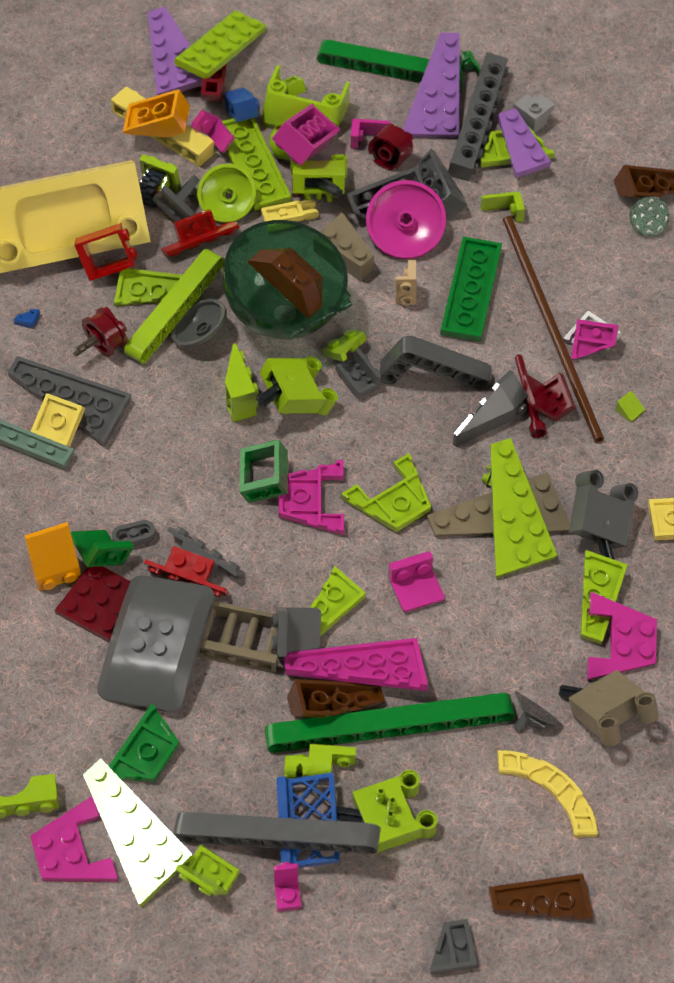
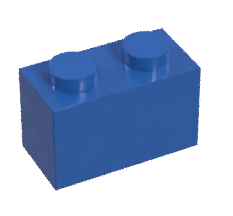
M245 87L223 93L226 111L236 122L259 116V101Z

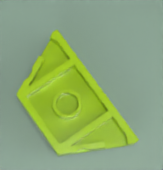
M530 129L548 158L554 159L555 152L552 149L546 148L544 141ZM501 130L491 131L483 158L481 159V168L511 164L505 138Z

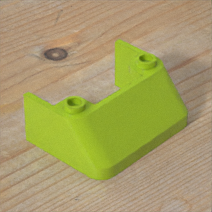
M277 65L267 86L262 112V124L266 128L274 129L278 123L287 121L313 104L339 128L350 103V82L346 81L341 95L327 94L323 97L322 102L286 94L287 86L281 81V66Z

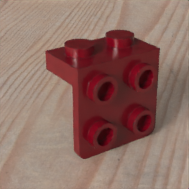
M561 373L556 374L544 383L539 382L528 374L522 376L524 382L522 385L530 398L529 404L533 410H537L545 417L558 421L576 409L565 377Z

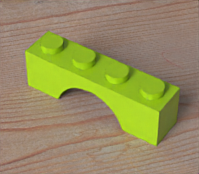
M55 773L31 776L28 785L20 793L13 796H0V819L6 817V815L16 814L18 816H25L30 812L40 811L42 813H49L54 809H59Z

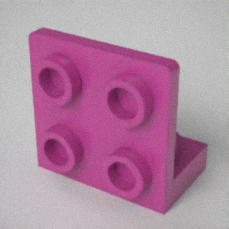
M431 551L389 563L388 579L404 613L444 601L445 596L432 570L433 556Z

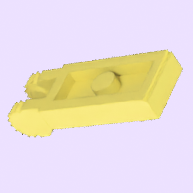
M312 199L298 200L261 209V215L266 228L303 221L304 219H316L319 216V212L317 209H314L316 204Z

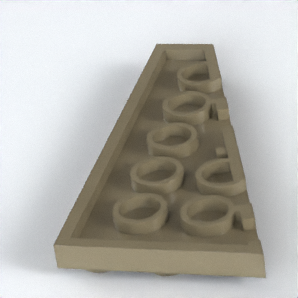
M548 472L527 479L548 533L569 532L570 523ZM492 492L427 515V520L434 536L493 534Z

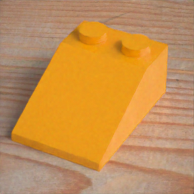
M179 89L128 105L123 133L166 138L185 133L190 104Z
M68 522L24 535L31 571L39 591L51 590L56 585L63 583H72L81 576Z

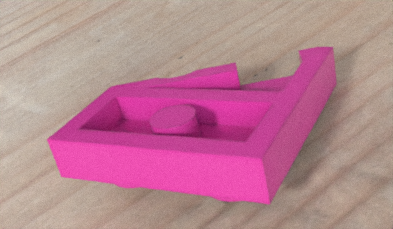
M577 319L571 359H578L616 346L619 325Z

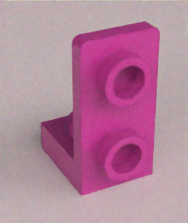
M202 109L191 123L193 129L208 135L223 153L226 152L235 139L218 116Z
M352 119L351 148L358 149L359 142H363V135H376L391 121Z
M283 862L278 866H274L277 912L301 909L298 864Z

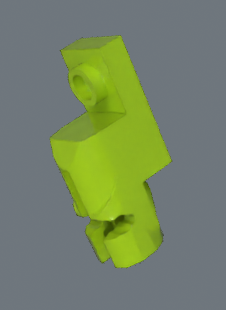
M310 744L309 756L305 754L285 756L284 776L287 779H293L299 773H301L302 777L332 773V764H337L339 767L355 765L356 747Z

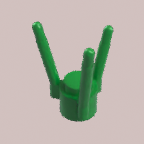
M470 50L464 51L459 55V92L463 91V68L467 71L475 68L478 75L480 74V65Z

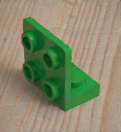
M106 530L71 532L73 543L87 567L123 565L134 548L131 541H112Z

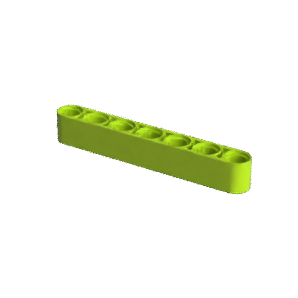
M204 249L125 345L124 353L142 364L147 362L222 270L225 263L224 257L209 249Z

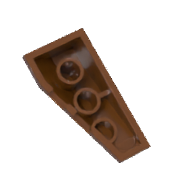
M623 165L613 180L620 196L650 199L674 194V170Z
M294 679L287 696L291 715L301 717L324 718L381 705L385 702L381 686L338 681Z

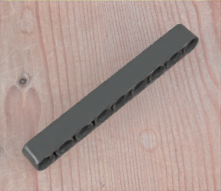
M180 812L177 814L173 835L179 841L189 843L375 854L378 851L381 828L376 824L361 822Z

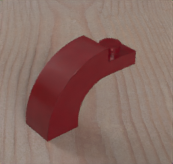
M227 63L214 73L211 79L203 78L202 101L223 102Z

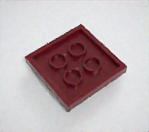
M103 566L87 567L56 607L55 614L110 643L131 581Z

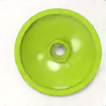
M229 163L220 164L208 170L201 178L197 191L201 209L203 211L212 210L214 220L222 223L235 222L244 218L253 208L257 195L255 182L248 171L238 165ZM228 193L233 194L231 199H226Z

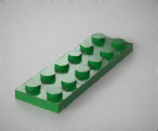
M463 236L440 335L481 342L502 243Z

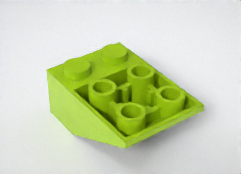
M236 343L232 346L225 379L226 407L232 422L256 416V407H259L256 396L259 395L257 384L255 382L252 383L251 370L249 366H245L244 353L242 350L239 351Z

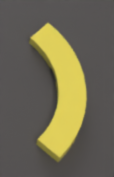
M498 750L499 774L528 779L549 791L566 811L574 837L598 836L596 820L591 807L588 805L579 787L565 773L544 760L540 761L527 756L528 754Z

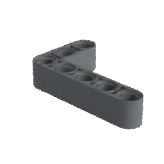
M414 336L402 337L380 361V382L383 384H395L414 366L475 389L486 390L491 387L492 368L490 364Z

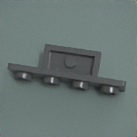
M179 526L177 529L168 528L167 531L184 541L180 547L181 549L215 561L207 582L212 581L220 566L237 577L242 578L244 576V573L239 570L241 567L230 560L227 563L222 559L223 555L214 549L209 551L205 548L206 543L196 537L194 540L188 537L189 532Z

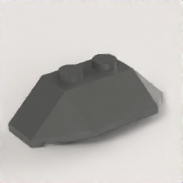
M417 166L346 194L353 213L366 220L370 201L381 188L390 183L411 180L424 184Z

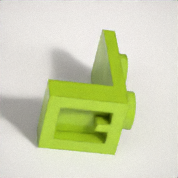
M520 191L481 196V211L509 208L510 215H514L515 222H524L525 207Z

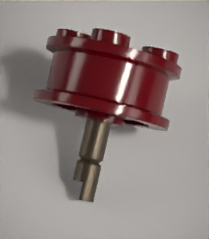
M108 307L98 308L94 316L85 317L82 320V327L88 339L76 347L77 350L73 354L77 357L86 349L94 346L102 355L110 357L117 347H124L127 344L126 326L122 321L117 320Z

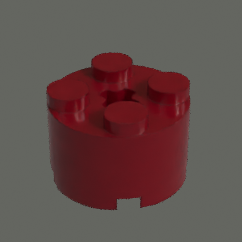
M388 123L369 142V155L372 154L375 158L373 160L374 163L388 171L398 169L413 152V136L402 128Z

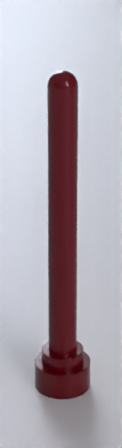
M517 354L515 362L522 385L524 383L522 376L527 374L523 356ZM528 396L527 406L531 418L529 426L530 435L532 438L544 437L547 434L546 425L539 419L537 410L535 411L531 408Z

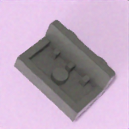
M359 348L354 351L353 358L336 364V372L357 398L379 389L381 374L378 369L373 367L367 355L363 354Z

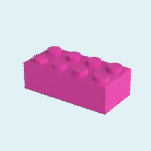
M311 104L285 121L272 137V140L279 149L284 150L290 155L293 162L302 165L326 148L341 129L317 107Z

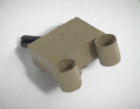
M618 670L613 671L586 688L561 685L559 689L560 697L569 698L572 715L599 736L602 744L606 746H614L621 741L620 724L638 714L639 721L646 724L653 723L659 718L654 694L645 692Z

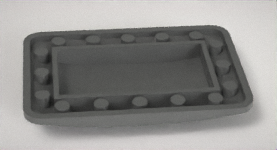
M144 575L133 578L124 597L108 646L98 683V695L102 699L144 708H149L152 703L160 711H179L186 698L215 600L213 590L203 585Z

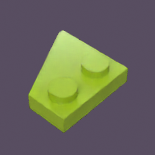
M351 329L346 331L343 337L329 341L327 346L321 350L325 357L345 361L347 359L346 353L349 350L354 352L367 338L364 332Z

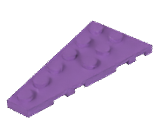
M440 32L403 130L411 133L413 137L459 138V33Z

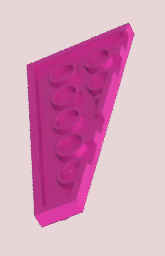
M417 638L287 652V656L283 657L286 675L428 691V683Z

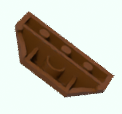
M292 248L261 249L248 260L247 263L308 319L322 307V275Z

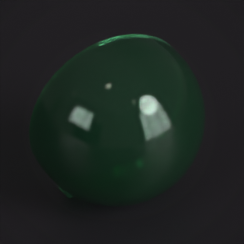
M270 220L257 223L240 233L227 251L222 275L227 302L235 316L245 326L262 336L279 340L306 337L324 327L337 315V312L340 313L352 306L350 301L351 295L347 291V268L341 253L324 234L308 225L290 220ZM292 248L322 275V307L309 319L247 263L261 249Z

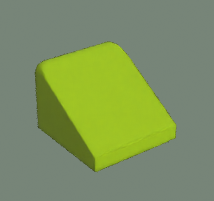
M293 75L282 80L287 86V94L297 96L306 92L305 83L302 78Z
M629 391L617 401L615 409L630 423L645 412V408L632 391Z

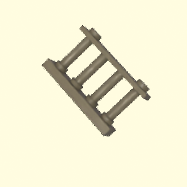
M214 600L198 657L276 673L278 656L274 655V650L271 649V638L275 636V628L272 627V615L276 613L229 605ZM214 616L227 618L221 642L218 643L208 641ZM236 620L249 623L242 647L229 645ZM258 625L271 628L265 651L263 652L251 649Z

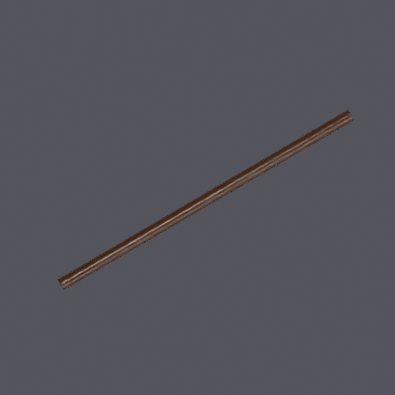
M506 216L503 218V223L595 443L602 442L604 436L512 217Z

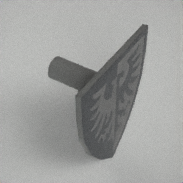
M515 691L520 707L524 711L514 725L517 731L522 732L527 723L540 730L544 729L546 723L554 726H563L561 722L541 706Z

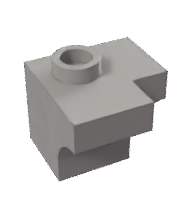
M526 94L514 103V108L517 109L527 126L536 133L547 124V119L554 110L555 104L542 94L535 99Z

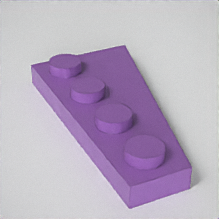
M514 108L499 113L498 121L502 135L505 138L506 149L509 152L515 179L550 167V159L517 109Z

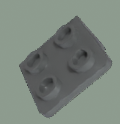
M276 607V614L272 615V627L275 628V636L271 638V649L274 650L277 656L286 657L287 652L320 649L321 611L319 608Z

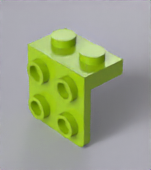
M204 845L198 847L188 865L177 864L175 868L180 872V878L189 883L192 881L200 885L198 889L209 896L211 894L215 896L227 895L242 871Z

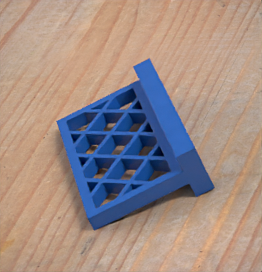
M334 773L287 779L286 776L276 777L279 818L301 819L295 815V811L303 804L309 811L302 819H309L315 813L322 818L321 820L331 821L329 818L332 816V821H338ZM329 781V788L323 794L316 789L320 782ZM305 785L308 789L299 797L294 793V786ZM312 791L320 796L313 806L304 801ZM324 800L331 804L330 810L325 815L317 810ZM280 848L281 863L290 862L298 864V868L341 862L340 852H334V856L323 857L319 854L321 851L309 850L312 852L307 860L298 861V854L301 850Z

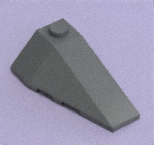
M430 149L418 162V170L424 185L430 187L441 199L445 208L446 219H452L463 211L467 203L459 187L435 151Z
M509 370L492 387L494 390L492 395L488 399L483 398L480 401L476 414L471 413L454 432V446L457 447L500 427L526 412L528 408V395L513 371Z

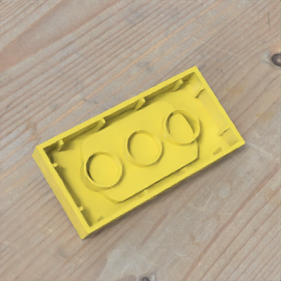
M130 160L1 186L0 273L79 257L74 246L76 238L122 223L124 229L127 228L131 246L151 242L135 162ZM118 233L87 244L91 254L123 248Z

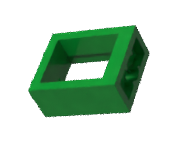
M272 440L267 443L251 445L240 449L239 492L247 502L288 494V450L280 440ZM274 457V477L251 482L252 462Z

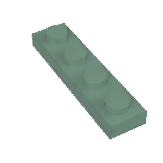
M0 420V444L64 470L75 454L74 449Z

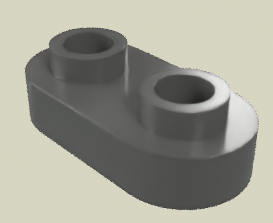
M148 520L118 526L112 532V541H131L133 546L148 543L155 537V526ZM122 537L127 538L126 540H120Z

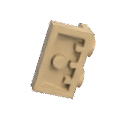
M408 260V268H404V276H396L395 278L396 304L405 306L416 304L417 289L416 260Z

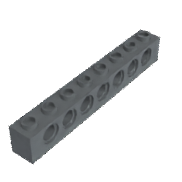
M486 52L449 165L448 172L453 177L469 181L471 174H476L479 164L475 162L476 160L480 161L483 152L480 146H485L488 135L484 134L485 132L489 133L492 124L489 118L493 119L496 112V107H493V105H498L501 96L498 91L502 92L505 83L502 77H507L510 68L506 66L508 58Z

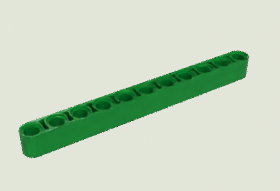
M496 693L338 714L324 718L315 717L277 722L267 725L264 728L268 752L277 753L310 748V744L337 745L509 722L515 718L511 695L509 693Z

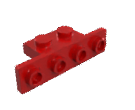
M208 209L174 222L173 225L179 242L163 247L161 251L170 257L177 256L182 250L195 249L199 246L198 244L213 242L221 235H231L235 232L234 230L240 227L234 221L216 227L212 210Z
M173 546L165 566L147 559L144 561L148 571L153 574L160 575L162 572L169 575L168 579L184 580L192 584L210 587L216 597H221V595L228 596L229 594L226 588L207 582L215 564V561Z

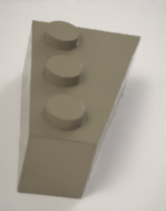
M343 212L316 234L315 250L357 280L362 281L374 270V254Z

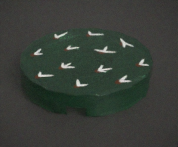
M646 196L638 199L633 204L629 217L632 227L639 234L652 236L659 234L666 228L670 215L664 201L658 197Z

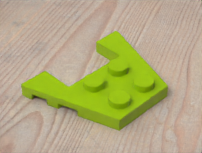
M409 453L393 462V467L403 478L402 481L372 499L356 484L341 493L342 500L394 532L400 531L431 512L430 502L423 485H421L418 472L413 465L412 457Z

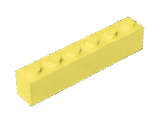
M126 86L111 99L112 112L125 120L128 105L146 98ZM187 124L185 133L168 138L151 136L198 167L214 155V141Z

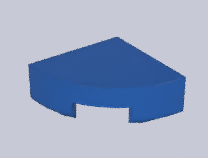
M30 309L29 312L18 314L13 320L14 324L34 329L40 316V310Z

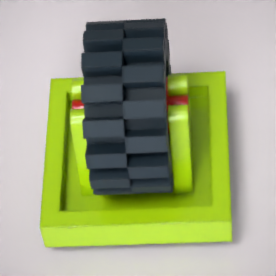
M142 154L139 159L143 176L139 183L142 201L144 205L155 208L158 205L151 199L165 185L174 194H177L181 189L178 167L172 163L160 161L154 156Z

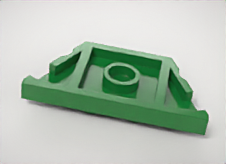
M151 703L108 766L122 781L155 782L179 747L178 739L170 731L168 724L162 719L155 705Z

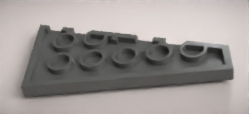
M19 356L16 357L8 370L10 378L42 401L46 393L85 407L86 409L78 428L104 447H106L131 401V394Z

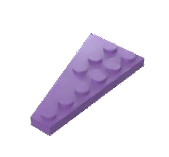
M164 6L149 11L148 19L157 95L178 89L183 92L202 86L203 78L174 65L175 58L190 47V44L167 8Z

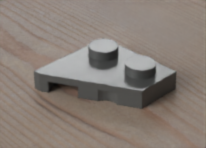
M468 919L444 922L430 967V975L477 968Z

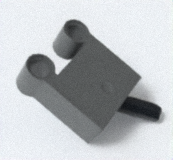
M595 469L579 473L575 479L577 488L569 532L597 542L600 555L614 559L612 548L627 546L634 503L638 498V489L633 483H626L612 487L610 495L598 491L604 484V476L601 471Z

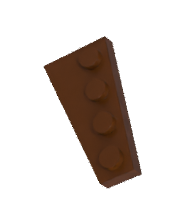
M583 873L491 886L488 890L493 913L593 922L594 917Z

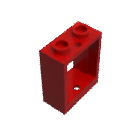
M122 223L76 238L74 246L89 281L135 266L136 258H138L137 251L134 246L131 247L129 232L127 228H123ZM118 233L127 257L96 267L87 244Z

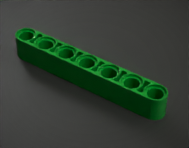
M323 40L316 57L321 64L421 83L430 60L428 58L334 40Z

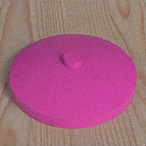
M411 180L396 181L381 188L370 201L366 213L367 231L373 244L384 254L396 259H416L431 252L441 241L446 227L445 208L439 196L430 187Z

